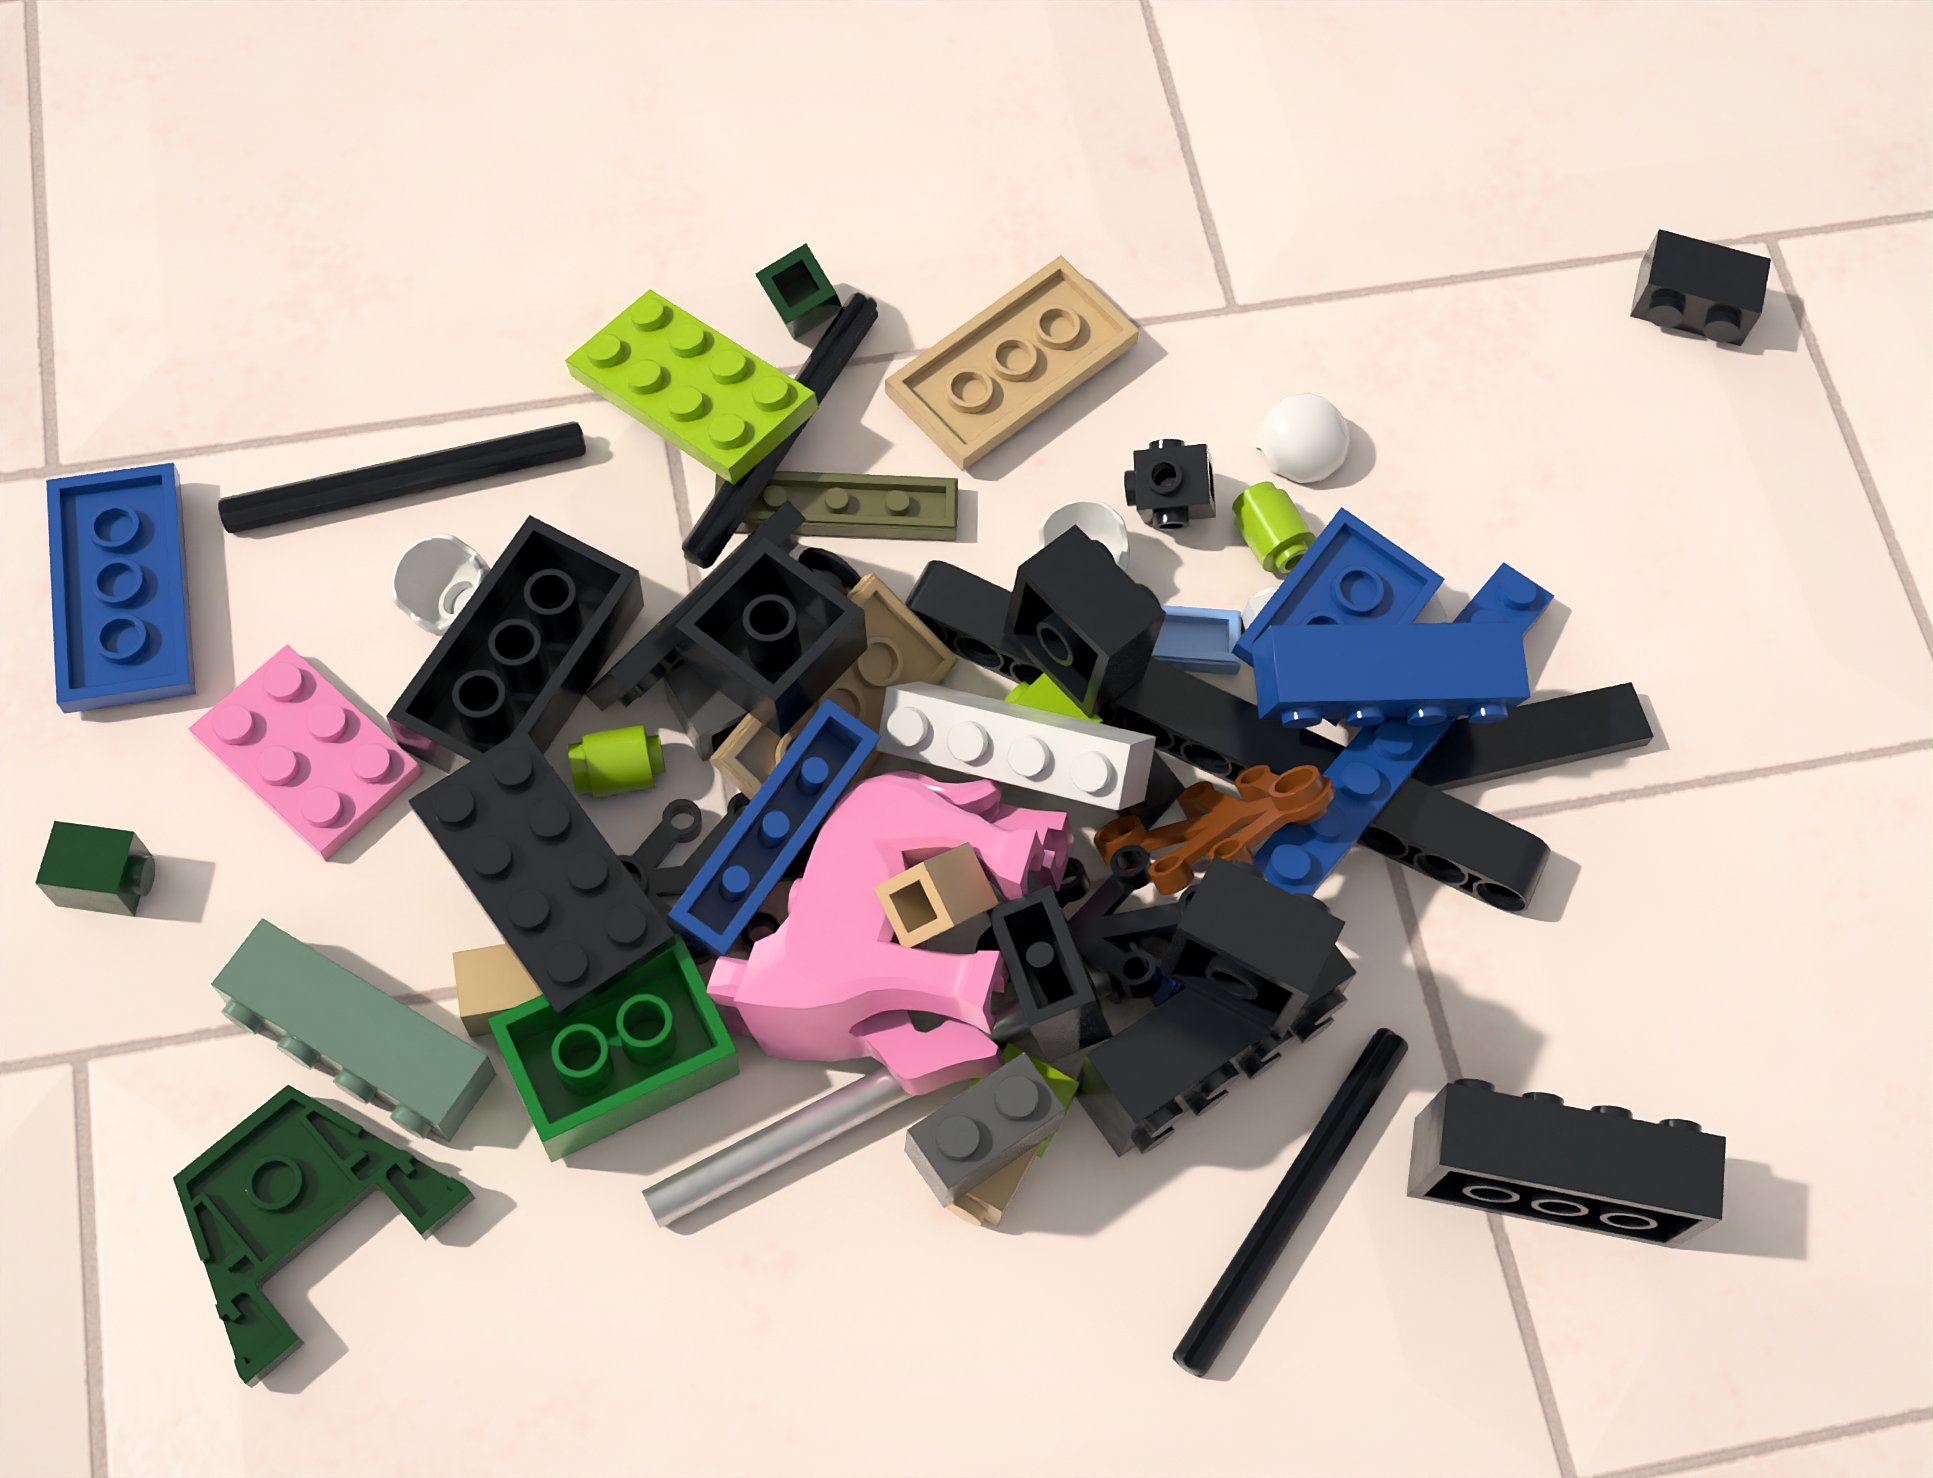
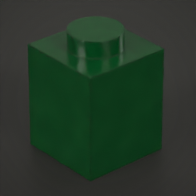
M807 243L755 273L765 294L793 340L838 314L842 308L835 289Z
M54 821L35 884L58 907L135 917L140 897L147 896L152 888L155 878V861L152 854L134 831Z

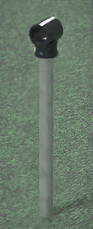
M1175 931L1113 942L1112 944L1126 953L1145 951L1140 942L1142 939L1150 936L1159 937L1170 944ZM1154 957L1158 968H1160L1163 958ZM1085 962V966L1096 987L1098 999L1107 996L1114 1004L1119 1005L1133 998L1124 992L1120 982L1090 963ZM1148 970L1137 971L1130 977V979H1139L1143 977L1148 972ZM1018 997L991 1011L992 1015H997L992 1035L979 1029L999 1047L1000 1051L1006 1047L1007 1043L1013 1045L1032 1035ZM883 1066L641 1192L658 1227L661 1228L915 1095L906 1092L886 1066Z

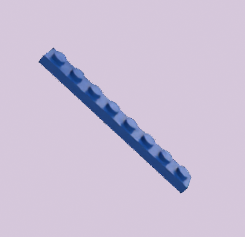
M1503 562L1452 623L1520 622L1523 639L1547 610L1555 595ZM1447 716V719L1443 722L1425 726L1407 724V717H1385V721L1380 724L1363 727L1323 774L1330 778L1335 788V796L1328 804L1327 812L1310 824L1297 826L1289 822L1275 831L1254 855L1255 862L1253 866L1266 876L1267 882L1292 895L1304 893L1313 896L1459 716Z

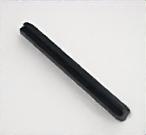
M859 292L849 296L794 377V380L815 392L818 406L878 318L877 302L872 297H865ZM812 416L737 483L733 485L727 480L723 482L682 543L681 549L684 552L683 557L690 564H696L702 569H707L715 563Z
M571 421L223 497L218 501V510L225 530L228 533H236L580 457L586 453V445L581 426L578 422Z
M1380 1028L1372 1036L1173 1352L1172 1359L1186 1372L1201 1378L1209 1371L1408 1051L1406 1040L1390 1029Z

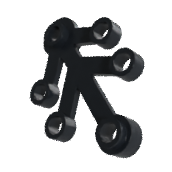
M742 792L731 798L727 806V814L682 866L657 869L676 843L691 842L702 831L701 811L694 802L688 799L674 800L665 807L661 823L633 855H617L665 922L672 907L660 897L683 894L737 821L738 818L735 816L737 810L748 806L751 800ZM681 813L689 814L694 818L692 825L684 829L672 826L671 820ZM820 831L814 832L779 882L803 878ZM757 912L742 932V943L748 953L751 954L755 943L749 937L750 932L754 928L765 926L770 928L773 933L780 928L778 920L773 915ZM701 950L697 952L689 951L695 965H702L711 959L710 956Z
M1139 845L1123 846L1112 855L1110 867L1113 874L1068 921L1083 960L1120 982L1124 992L1133 998H1145L1154 994L1161 985L1162 975L1158 973V965L1150 953L1145 951L1126 953L1112 943L1175 931L1199 884L1187 888L1181 894L1179 902L1113 914L1134 890L1146 886L1152 880L1148 874V869L1152 865L1147 851ZM1072 857L1068 859L1062 881L1071 876H1076V878L1069 883L1061 884L1059 892L1054 891L1062 909L1069 902H1075L1083 898L1090 889V879L1083 863ZM1140 864L1134 870L1124 871L1130 865ZM992 926L985 930L979 938L976 953L978 951L1001 952ZM1148 970L1143 977L1130 979L1135 972ZM1010 975L1007 981L1008 983H1012ZM1090 976V979H1091L1092 984H1093V986H1094V989H1095V991H1096V987H1095L1094 982H1093V980H1092V978H1091V976Z

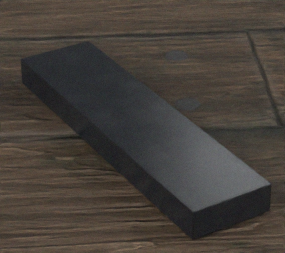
M1632 682L1518 706L1508 712L1506 720L1496 723L1471 724L1468 721V717L1458 719L1410 777L1440 791L1647 746L1654 736Z

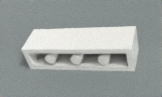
M917 681L886 688L879 731L881 738L877 743L876 751L1119 811L1145 800L1156 737Z

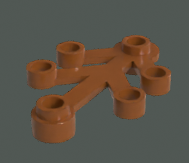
M1258 765L1247 769L1235 780V786L1243 801L1215 790L1209 781L1198 782L1187 787L1177 798L1187 820L1146 831L1138 816L1126 815L1116 818L1100 828L1095 834L1093 842L1107 866H1110L1112 855L1123 846L1139 845L1147 851L1150 858V851L1186 842L1174 852L1157 859L1148 869V874L1161 895H1171L1183 890L1193 881L1195 875L1190 865L1207 853L1210 862L1216 855L1228 862L1240 860L1253 865L1255 862L1251 852L1253 847L1286 823L1291 822L1293 825L1302 826L1321 818L1327 812L1328 804L1335 796V788L1330 778L1321 775L1319 770L1312 765L1293 768L1280 776L1272 773L1268 765ZM1248 825V826L1245 827L1243 830H1241L1239 833H1237L1235 836L1230 837V836H1232L1233 834H1235L1237 831H1239L1240 829H1242L1244 826ZM1140 864L1130 865L1124 871L1134 870Z

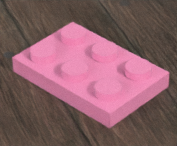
M288 644L188 728L198 743L325 862L423 774L419 764Z

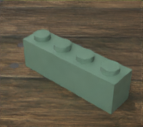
M261 918L211 983V986L226 1003L221 1013L231 1022L252 1035H256L261 1027L281 1038L276 1047L290 1059L309 1070L313 1068L317 1061L338 1074L333 1080V1083L338 1088L366 1105L373 1096L394 1108V1111L389 1116L392 1121L422 1140L431 1131L449 1143L497 1075L488 1055L264 918Z

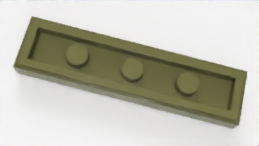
M775 471L735 531V533H752L785 503L790 501L806 518L791 535L956 541L958 478ZM716 474L715 494L725 481L718 474Z

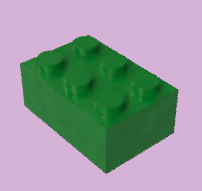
M680 932L675 934L677 944L561 1021H559L542 995L487 1019L551 1163L740 1074L737 1050L712 998L707 994V988Z

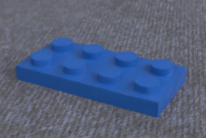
M174 462L46 480L57 705L66 714L196 694L180 474Z

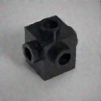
M1160 439L1150 442L1148 444L1149 449L1133 451L1134 470L1124 472L1125 497L1128 507L1136 506V510L1144 524L1153 523V528L1156 530L1171 531L1189 527V520L1216 518L1213 458L1207 444L1185 445V442L1180 439Z

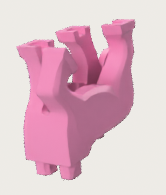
M901 770L886 772L877 777L859 780L838 797L824 821L803 878H797L791 887L788 899L789 917L774 934L754 943L748 961L720 956L716 961L709 980L707 994L715 1004L728 1006L726 1024L731 1033L754 1037L764 1053L770 1057L836 1062L871 1056L885 1065L901 1087L911 1095H924L959 1081L974 1078L984 1079L1005 1065L999 1047L979 1030L981 1029L992 1035L997 1015L991 1014L992 991L1004 993L1010 975L1001 952L978 951L974 954L963 955L927 950L928 939L911 948L902 946L873 887L925 860L969 842L988 881L995 886L1006 902L1029 894L1027 887L1028 871L1035 877L1039 885L1046 887L1051 884L1053 890L1059 892L1074 841L1067 812L1032 810L1000 803L1003 786L999 781L989 778L953 784L938 782L923 774ZM909 1010L929 1011L950 1016V1018L940 1027L923 1033L915 1030Z

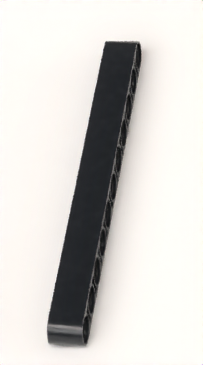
M940 560L928 561L904 604L953 654L1017 684L1026 681L1029 685H1032L1043 674L1003 633L1012 595L1011 591L953 564ZM1153 657L1150 658L1144 677L1097 713L1103 719L1102 724L1155 736L1154 748L1232 785H1235V780L1241 773L1258 765H1268L1272 773L1279 776L1293 768L1312 765L1323 775L1346 748L1306 728H1285L1282 726V720H1259L1257 705ZM1409 777L1356 842L1492 907L1512 913L1524 912L1528 909L1551 852L1549 846L1536 835L1412 777Z

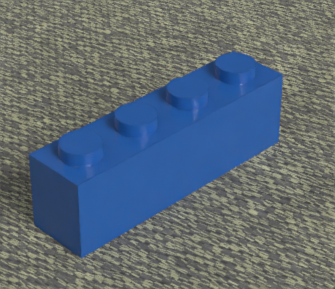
M1520 622L1271 625L1251 645L1259 720H1282V726L1285 728L1312 727L1322 723V719L1344 718L1345 725L1349 727L1377 725L1384 722L1385 717H1407V724L1413 726L1437 724L1445 721L1447 716H1468V721L1471 724H1491L1506 720L1509 711L1530 698Z
M826 698L669 912L666 923L670 929L676 933L680 932L684 939L715 961L720 956L725 957L834 806L838 797L842 795L870 756L881 736L833 701Z

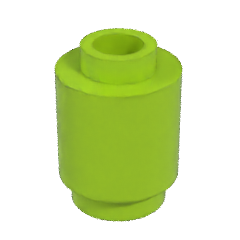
M1270 481L1260 482L1247 488L1233 503L1232 510L1236 515L1234 524L1262 568L1267 572L1280 571L1284 574L1290 573L1316 540L1315 534L1287 492L1283 489H1277Z
M644 724L583 735V742L568 744L569 763L577 795L592 792L595 799L655 788L654 775L666 773L660 736H647Z

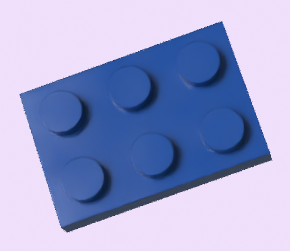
M1341 507L1242 634L1231 653L1254 668L1251 645L1271 625L1413 623L1437 592L1445 578ZM1342 718L1325 720L1336 727Z

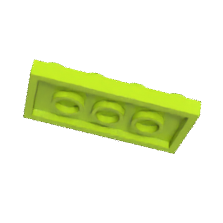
M651 289L565 359L573 378L733 485L819 409L815 392Z

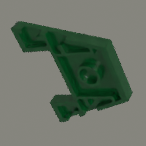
M290 1085L285 1086L172 1177L199 1259L204 1263L217 1302L215 1307L219 1319L224 1323L235 1356L233 1361L238 1376L250 1388L257 1385L305 1344L264 1294L262 1287L265 1282L376 1190H382L425 1241L475 1199L472 1192L462 1182L453 1177L449 1178L417 1160L409 1152L403 1149L400 1150L366 1131L363 1126Z

